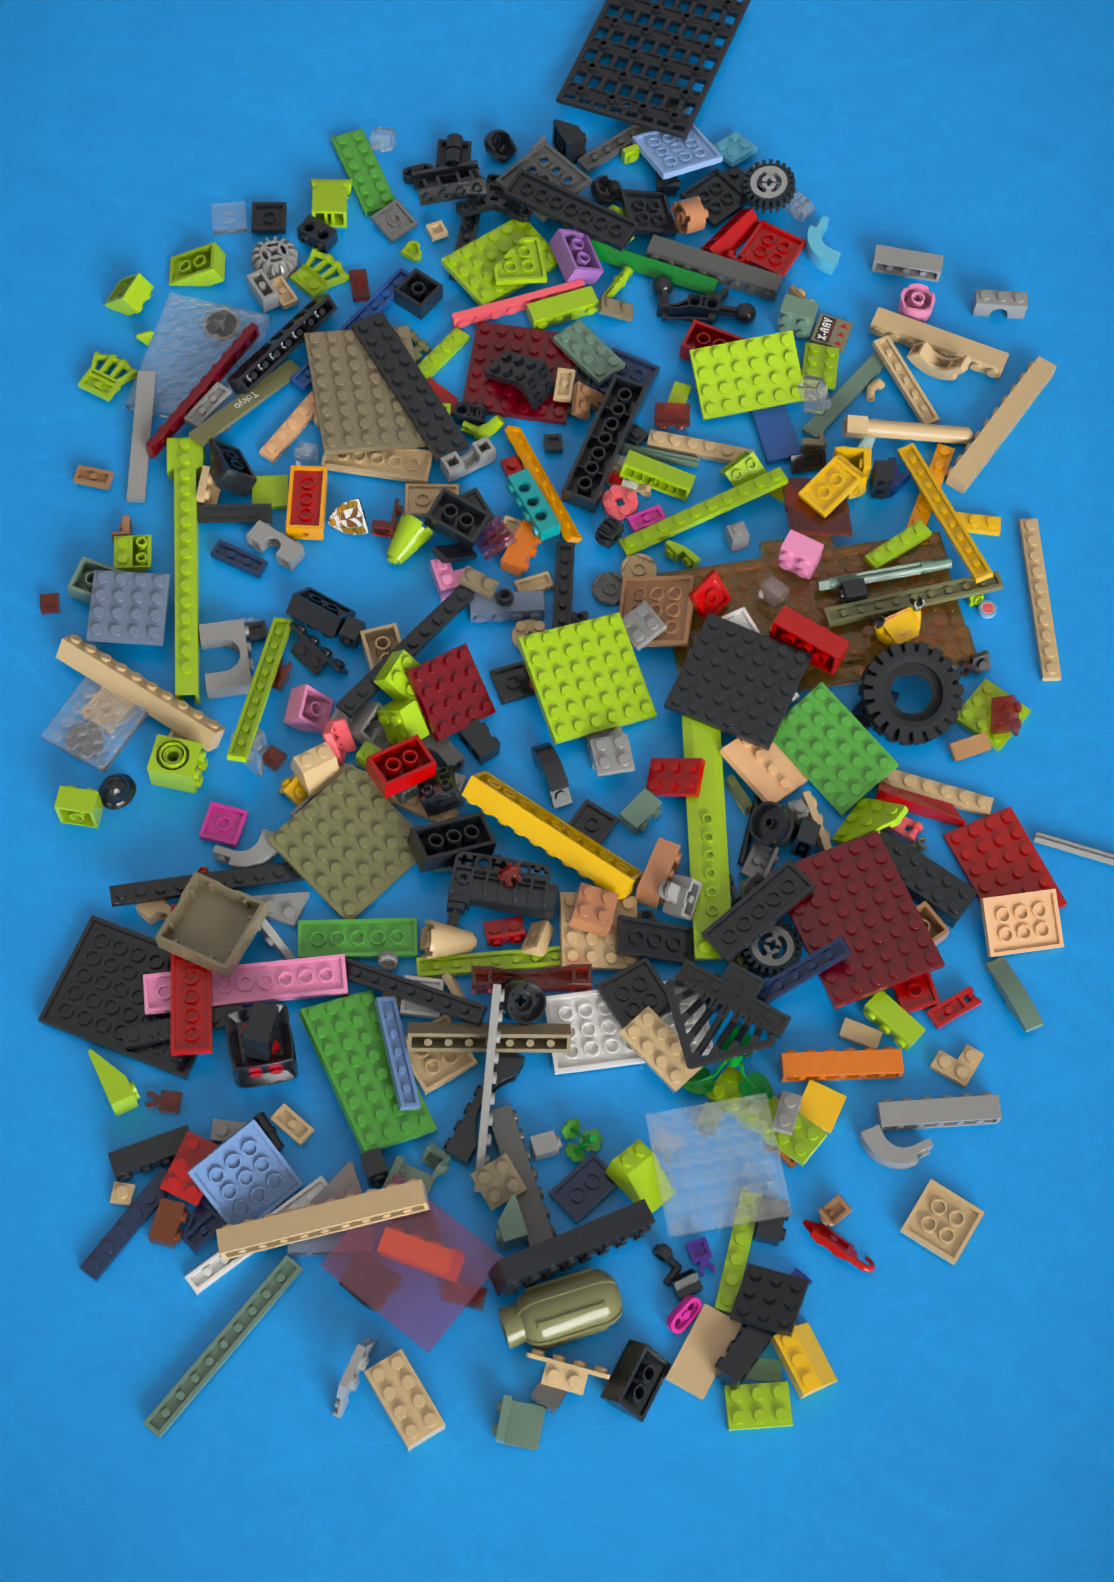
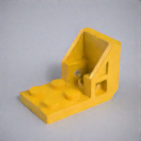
M839 454L798 493V497L825 519L846 497L853 499L862 496L866 492L867 476Z

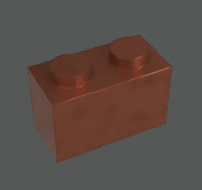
M165 1198L160 1199L148 1236L150 1243L175 1249L176 1244L181 1242L183 1231H181L183 1223L186 1224L189 1217V1211H187L185 1203Z

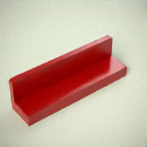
M753 208L741 209L700 249L725 257L728 250L732 249L735 251L751 236L760 222Z

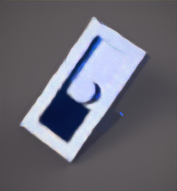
M888 457V460H893L895 480L889 497H893L908 483L911 473L899 472V464H896V457Z

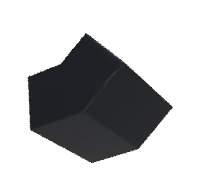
M692 1268L669 1279L672 1291L678 1302H681L688 1295L702 1292L704 1288L697 1272Z

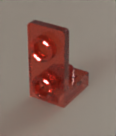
M395 499L391 522L385 520L372 521L373 536L393 537L399 522L397 521L398 516L402 515L403 506L400 505V499Z

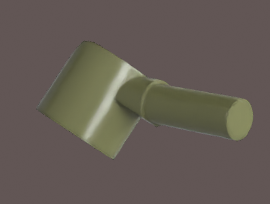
M921 837L916 843L909 845L922 852L928 847V845L924 846L921 844L927 838Z

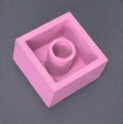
M790 530L781 546L777 565L784 570L797 574L801 578L810 580L819 564L824 544L794 530Z

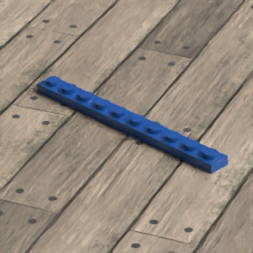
M400 267L339 330H351L352 323L384 312L394 301V289L410 273ZM308 361L290 379V383L302 392H305L312 385Z

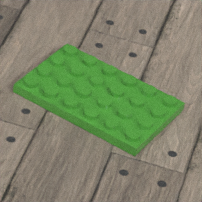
M823 682L817 685L786 713L774 739V743L841 816L847 813L860 799L866 796L899 766L895 759Z

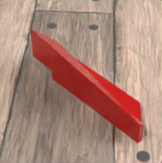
M882 781L878 785L875 796L877 800L906 805L909 813L956 827H962L966 823V820L960 816L951 803L895 788Z

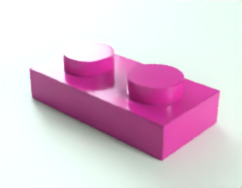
M656 505L627 516L626 521L632 532L635 533L667 517L660 505Z

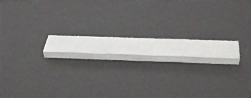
M321 1175L270 1214L277 1215L287 1209L297 1210L304 1208L328 1183ZM218 1251L184 1276V1278L196 1295H198L253 1253L224 1260Z

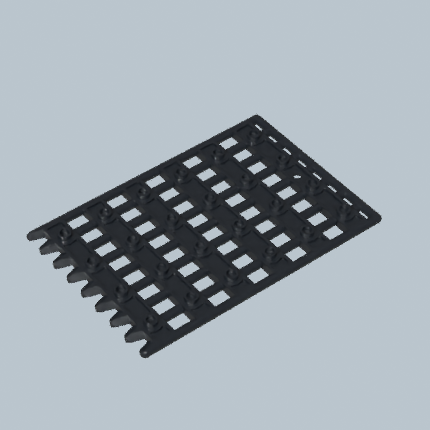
M606 0L556 98L557 103L686 139L751 0H742L741 2L737 0H673L672 7L663 5L665 0H658L657 3L648 0ZM681 3L690 5L687 12L678 9ZM696 7L705 9L702 16L693 14ZM609 8L618 10L615 17L607 15ZM711 11L720 13L718 20L708 18ZM624 12L633 14L630 21L622 19ZM640 16L648 18L646 25L637 23ZM726 16L734 17V23L724 22ZM655 20L664 23L661 29L652 27ZM670 25L679 27L676 34L667 31ZM685 29L695 31L692 38L682 36ZM598 30L607 32L604 39L595 36ZM701 33L710 36L707 42L698 40ZM613 34L622 36L619 43L610 41ZM716 37L725 40L723 46L713 44ZM629 38L637 40L635 47L626 45ZM644 43L653 45L650 52L641 49ZM659 47L668 49L666 56L656 54ZM675 51L684 53L681 60L672 58ZM587 52L596 54L593 61L584 59ZM690 55L699 58L696 65L687 62ZM602 56L611 58L609 65L599 63ZM705 60L715 62L712 69L703 67ZM617 61L627 63L624 70L615 68ZM633 65L642 67L639 74L630 72ZM649 69L657 71L655 78L646 76ZM576 74L584 76L581 84L573 82ZM664 74L673 76L670 83L661 81ZM679 78L689 80L686 87L676 85ZM591 79L600 81L597 88L588 86ZM695 82L704 85L701 92L692 90ZM606 83L615 85L612 93L603 90ZM622 88L631 90L628 97L619 95ZM637 92L647 94L644 101L634 99ZM653 96L662 99L659 106L650 104ZM668 101L678 103L675 110L665 108ZM684 105L693 107L690 115L681 113Z

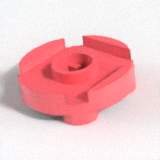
M613 485L604 493L602 508L607 517L611 516L619 521H623L624 518L635 514L637 511V494L629 488ZM617 501H622L624 505L617 506Z

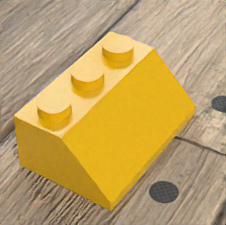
M808 1322L795 1326L792 1337L782 1334H776L772 1337L771 1343L799 1399L838 1381Z

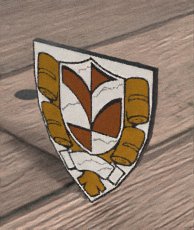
M360 498L351 499L336 507L327 522L334 529L344 534L363 535L370 533Z

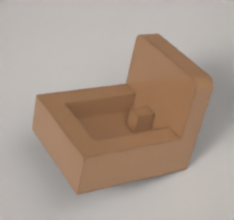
M838 1194L824 1207L818 1209L820 1220L826 1226L829 1224L830 1227L837 1225L853 1211L841 1194Z

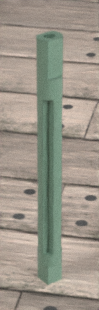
M950 558L925 560L827 577L826 579L816 580L817 589L819 591L838 589L843 581L863 578L865 584L930 573L932 571L952 568V560Z

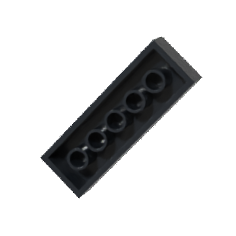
M885 828L881 829L879 835L913 902L920 905L926 901L939 918L953 929L974 900L978 891Z

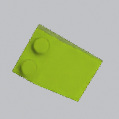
M213 242L172 256L170 258L169 285L212 286L223 282L226 254Z
M88 1050V1054L116 1117L139 1107L137 1100L140 1099L134 1082H128L127 1077L93 1050Z
M640 1139L615 1157L605 1171L634 1203L645 1199L651 1213L675 1195V1191L654 1153Z

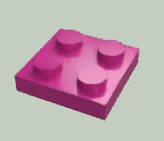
M211 801L199 833V839L237 848L249 815L248 811Z

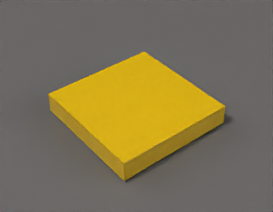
M810 1079L802 1095L799 1113L822 1130L831 1133L847 1096Z

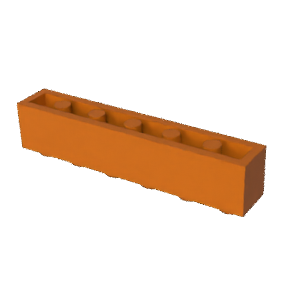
M873 1047L863 1050L847 1048L844 1051L826 1049L823 1052H816L814 1049L805 1050L804 1052L787 1050L781 1053L779 1058L781 1082H805L810 1079L813 1081L901 1078L904 1073L902 1049H895V1047H885L883 1050H876Z

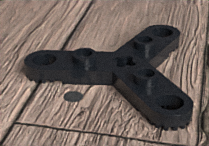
M492 173V175L489 174L487 176L486 195L470 198L468 201H460L456 204V213L463 217L495 210L520 222H528L532 216L530 209L503 197V189L495 183L496 179L500 176L496 173L495 175Z

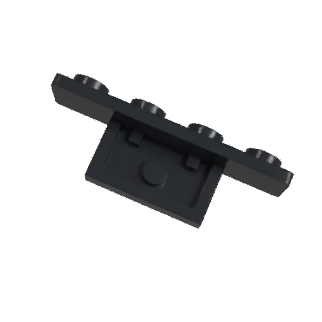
M290 623L289 626L301 637L290 652L314 675L318 676L328 663L341 674L349 672L345 668V663L338 658L335 659L330 649L325 646L322 647L319 644L320 640L316 636L310 635L307 632L308 629L303 624Z

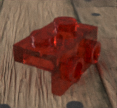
M1014 695L992 698V734L1012 732L1014 736H1019V729H1021L1019 712H1021L1022 707L1020 701Z

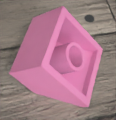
M307 684L292 688L284 723L296 730L322 734L325 731L326 722L330 719L334 700Z

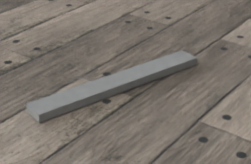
M138 371L127 502H146L149 456L145 445L148 439L151 438L156 371Z

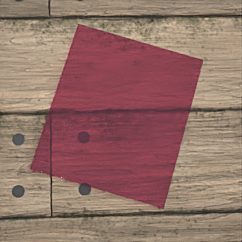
M396 1173L387 1185L406 1183V1180ZM429 1198L430 1210L349 1229L320 1264L323 1269L427 1353L432 1351L435 1344L489 1278L487 1273L498 1260L503 1259L500 1254Z

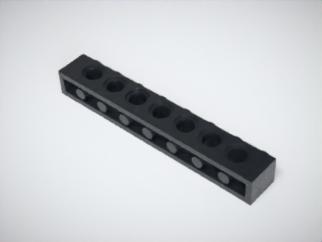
M329 294L317 295L226 379L235 394L249 393L304 341V333L314 332L338 309Z

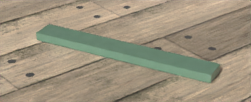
M876 351L802 428L804 434L810 438L818 439L819 432L823 431L824 433L885 368Z

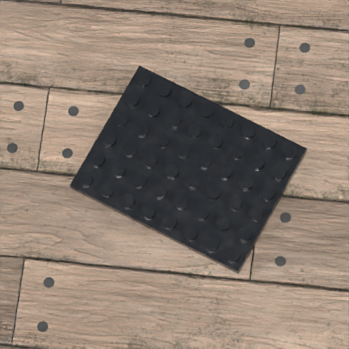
M92 915L38 1018L39 1023L184 1080H187L199 1054L171 1056L170 1040L125 1050L121 1028L171 1018V1013L145 1014L143 974L171 972V953L159 948L156 940Z

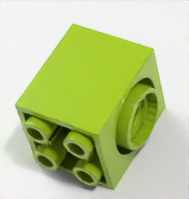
M157 734L147 765L151 785L196 794L198 787L201 788L203 783V770L206 771L208 766L203 743Z

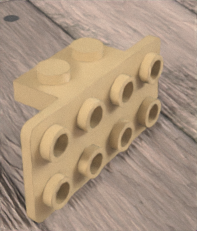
M532 1348V1351L528 1350L526 1353V1357L546 1362L541 1381L543 1385L583 1395L588 1374L610 1379V1373L603 1366L587 1367V1362L574 1359V1362H569L565 1360L566 1356L554 1353L551 1357L544 1355L545 1350Z

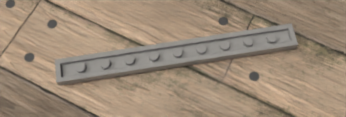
M493 984L476 1170L489 1163V1155H485L486 1146L490 1147L491 1134L487 1133L488 1125L492 1126L493 1113H489L490 1105H494L495 1092H491L492 1084H496L497 1072H493L494 1063L498 1064L499 1051H495L496 1043H500L501 1031L497 1030L498 1022H502L503 1010H499V1004L504 1002L505 990L501 989V984ZM474 1182V1192H480Z

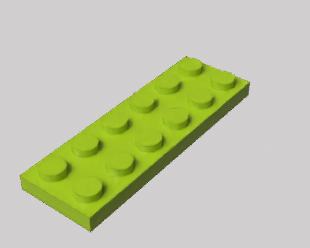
M728 1065L714 1082V1089L705 1094V1098L711 1102L718 1103L722 1109H725L726 1113L771 1145L780 1149L781 1152L803 1167L825 1140L827 1132L800 1113H798L792 1136L772 1131L780 1099L773 1095L769 1101L751 1102L745 1100L738 1091L739 1082L744 1080L741 1072Z

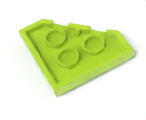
M522 237L518 244L511 248L504 258L493 267L495 285L547 282L539 237Z
M863 797L857 802L834 834L832 841L834 844L840 845L875 831L881 833L880 830L890 826L893 828L899 825L909 810L906 805Z

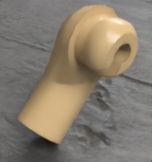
M874 379L867 386V401H874L875 391L877 389L882 390L885 387V382L882 379Z

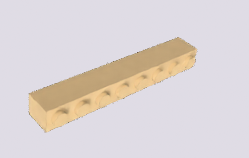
M878 307L869 333L878 337L889 335L892 342L905 345L908 348H912L915 343L927 341L935 352L947 358L969 355L972 359L968 365L969 369L996 379H1000L1009 353L881 307Z

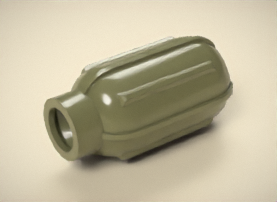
M586 1268L526 1287L524 1292L517 1297L514 1304L499 1308L497 1312L509 1349L527 1343L533 1347L545 1350L607 1330L609 1326L613 1325L621 1317L623 1305L615 1279L606 1271Z

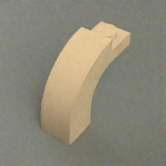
M927 341L913 344L906 356L923 373L936 379L947 381L956 380L959 373L962 374L968 369V365L972 360L969 355L955 358L944 357L935 352Z

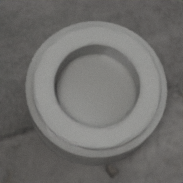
M384 951L378 956V966L382 970L391 971L397 967L398 956L394 952Z

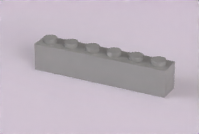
M984 1092L979 1096H972V1094H962L960 1097L943 1095L936 1099H932L931 1096L921 1097L920 1100H912V1098H902L900 1101L884 1099L878 1102L875 1107L877 1125L879 1124L882 1132L998 1124L1002 1119L999 1095H992L991 1092Z

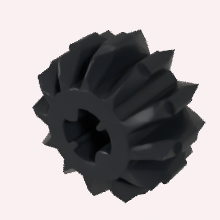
M609 516L597 528L595 540L601 546L611 548L622 536L624 524L618 519Z

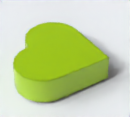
M409 241L402 249L401 256L412 262H419L422 258L420 244L417 241Z

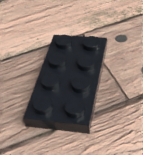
M624 915L617 917L615 954L641 959L647 957L648 960L683 965L686 959L693 962V927Z

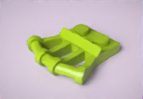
M313 248L306 264H302V267L290 276V281L314 299L330 287L348 281L350 277L344 271L342 263L338 260L336 261L330 253L325 254ZM316 258L322 259L320 263L311 268ZM329 264L332 266V267H330L327 271H325L322 275H319V274H318L321 270H323V269H324L326 266H328ZM338 272V277L329 279L332 275Z
M95 351L91 367L79 381L78 385L79 388L110 402L117 391H120L122 385L130 380L137 379L138 371L133 369L127 360H121L115 354H100V352ZM106 361L98 371V362ZM112 365H117L110 375L106 374ZM123 370L127 372L122 377L116 379Z

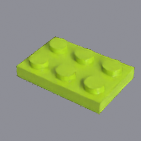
M805 342L801 370L803 384L834 390L840 349Z
M788 1381L742 1384L736 1391L729 1386H724L728 1431L793 1426Z

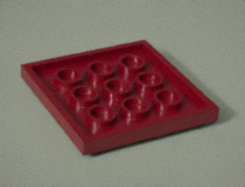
M466 643L405 671L435 742L466 728L470 722L477 718L480 721L496 713Z

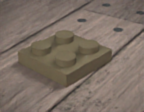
M507 1153L470 1174L491 1211L509 1201L512 1195L517 1196L527 1190Z

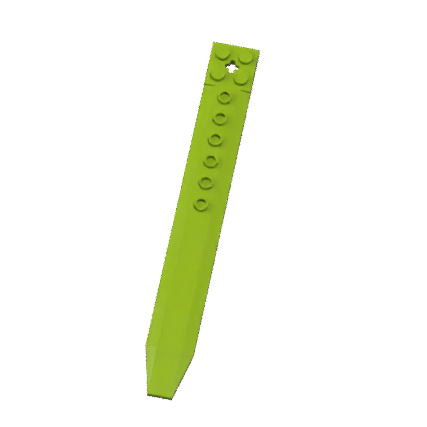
M681 715L684 758H703L705 760L699 797H686L690 877L703 883L692 916L694 961L724 960L701 937V933L731 908L722 755L719 753L722 749L721 731Z

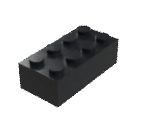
M482 811L411 828L407 839L409 848L421 873L454 865L456 855L462 851L492 856L497 844ZM466 857L460 860L461 863L468 862Z

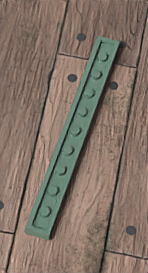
M288 1255L284 1257L143 1422L157 1437L161 1438L299 1276L303 1268Z

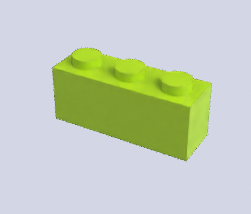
M884 991L876 993L862 1010L864 1016L869 1021L876 1023L883 1034L889 1035L894 1040L895 1045L906 1052L922 1037L926 1030Z

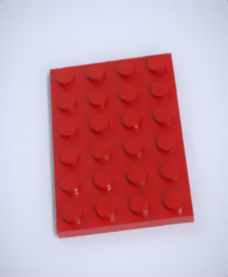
M1011 806L943 835L944 841L969 885L978 891L976 897L979 902L981 898L1056 889L1058 908L1061 909L1067 905L1066 900Z

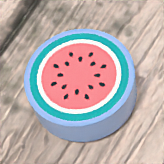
M991 600L982 601L978 607V614L984 619L993 618L997 611L996 604Z

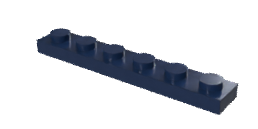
M844 937L836 938L767 980L757 999L769 1005L852 955L853 953Z
M163 1168L159 1170L79 1267L96 1282L158 1208L160 1199L168 1196V1192L160 1189L167 1174V1171Z

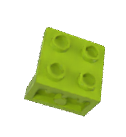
M748 449L719 470L723 477L728 478L733 487L767 473L755 453Z

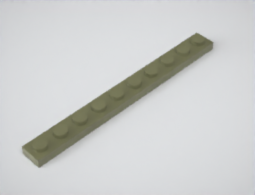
M993 571V577L977 584L972 576L827 607L823 609V615L829 628L875 618L877 614L884 616L897 613L910 606L913 608L914 606L910 604V599H916L917 603L919 596L923 598L925 602L923 607L999 591L1003 589L1004 585L999 572Z

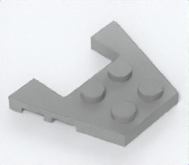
M368 1337L365 1341L357 1344L339 1383L336 1396L338 1399L335 1403L336 1409L333 1412V1416L342 1418L349 1402L348 1396L351 1391L355 1392L360 1381L358 1379L360 1370L365 1371L377 1340Z

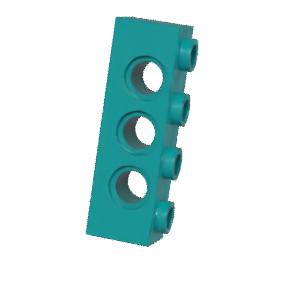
M526 468L508 476L507 491L510 495L514 496L515 504L518 509L521 508L524 520L530 523L533 535L537 536L540 542L560 534L561 524L529 470Z

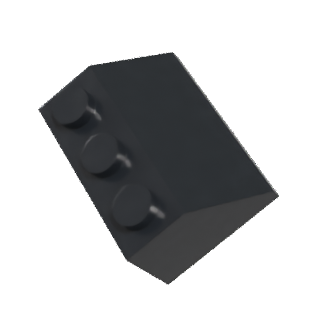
M310 587L293 593L286 613L293 620L302 621L307 624L308 628L322 632L323 636L327 638L339 636L338 633L347 617H354L356 613Z
M629 1339L600 1397L612 1407L643 1422L671 1364L647 1344Z

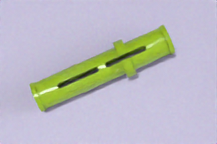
M625 266L620 274L613 278L612 284L602 296L613 299L618 291L625 287L626 281L633 275V270Z

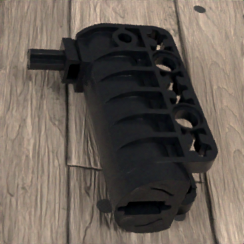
M467 851L459 852L455 857L446 907L449 915L447 925L458 928L460 915H464L465 910L469 911L470 907L553 920L559 885L549 883L551 871L544 864ZM466 857L469 862L461 864L460 860ZM484 860L489 863V866H481L478 863ZM502 864H505V867L507 868L500 869V867L496 866H501ZM519 867H525L528 870V872H518L517 869ZM531 868L534 869V872L536 873L531 874ZM540 870H544V873L547 875L542 876L538 873H540Z

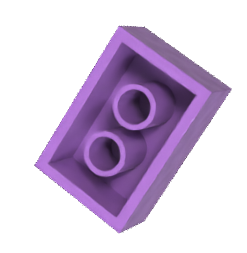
M558 229L549 244L565 282L583 279L585 284L594 285L604 270L589 236L576 230Z

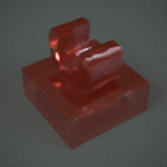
M511 863L496 872L499 879L504 880L509 887L513 886L511 883L512 877H515L517 882L522 881L521 876L518 874L522 871L519 864Z

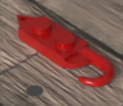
M807 1219L803 1221L802 1224L810 1232V1237L817 1244L823 1245L830 1250L834 1256L844 1261L847 1260L861 1271L872 1272L875 1270V1263L871 1258L865 1257L869 1265L858 1259L857 1251L853 1248L854 1246L821 1222L815 1223Z

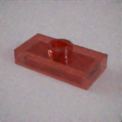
M366 269L349 270L353 302L368 301L370 299Z

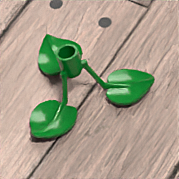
M741 1026L733 1030L722 1051L729 1050ZM748 1032L740 1046L749 1044L751 1036ZM753 1053L722 1061L712 1075H710L709 1069L703 1066L682 1086L693 1094H708L715 1087L712 1079L717 1076L727 1063L731 1067H740L741 1076L744 1080L739 1082L738 1091L745 1100L762 1102L769 1101L773 1096L772 1087L765 1076L758 1072H751L748 1076L745 1075L742 1059L748 1058Z

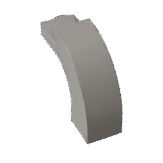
M263 829L258 842L252 848L245 851H235L215 845L213 849L214 859L221 864L228 863L229 870L270 864L278 853L267 842V839L275 832Z
M879 1124L860 1132L858 1136L863 1150L871 1159L882 1166L892 1169L915 1167L919 1159L929 1155V1151L934 1146L930 1138L910 1147L895 1146L886 1139Z

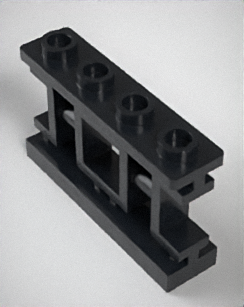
M477 160L411 172L413 189L417 190L421 206L487 193L486 181L480 175Z

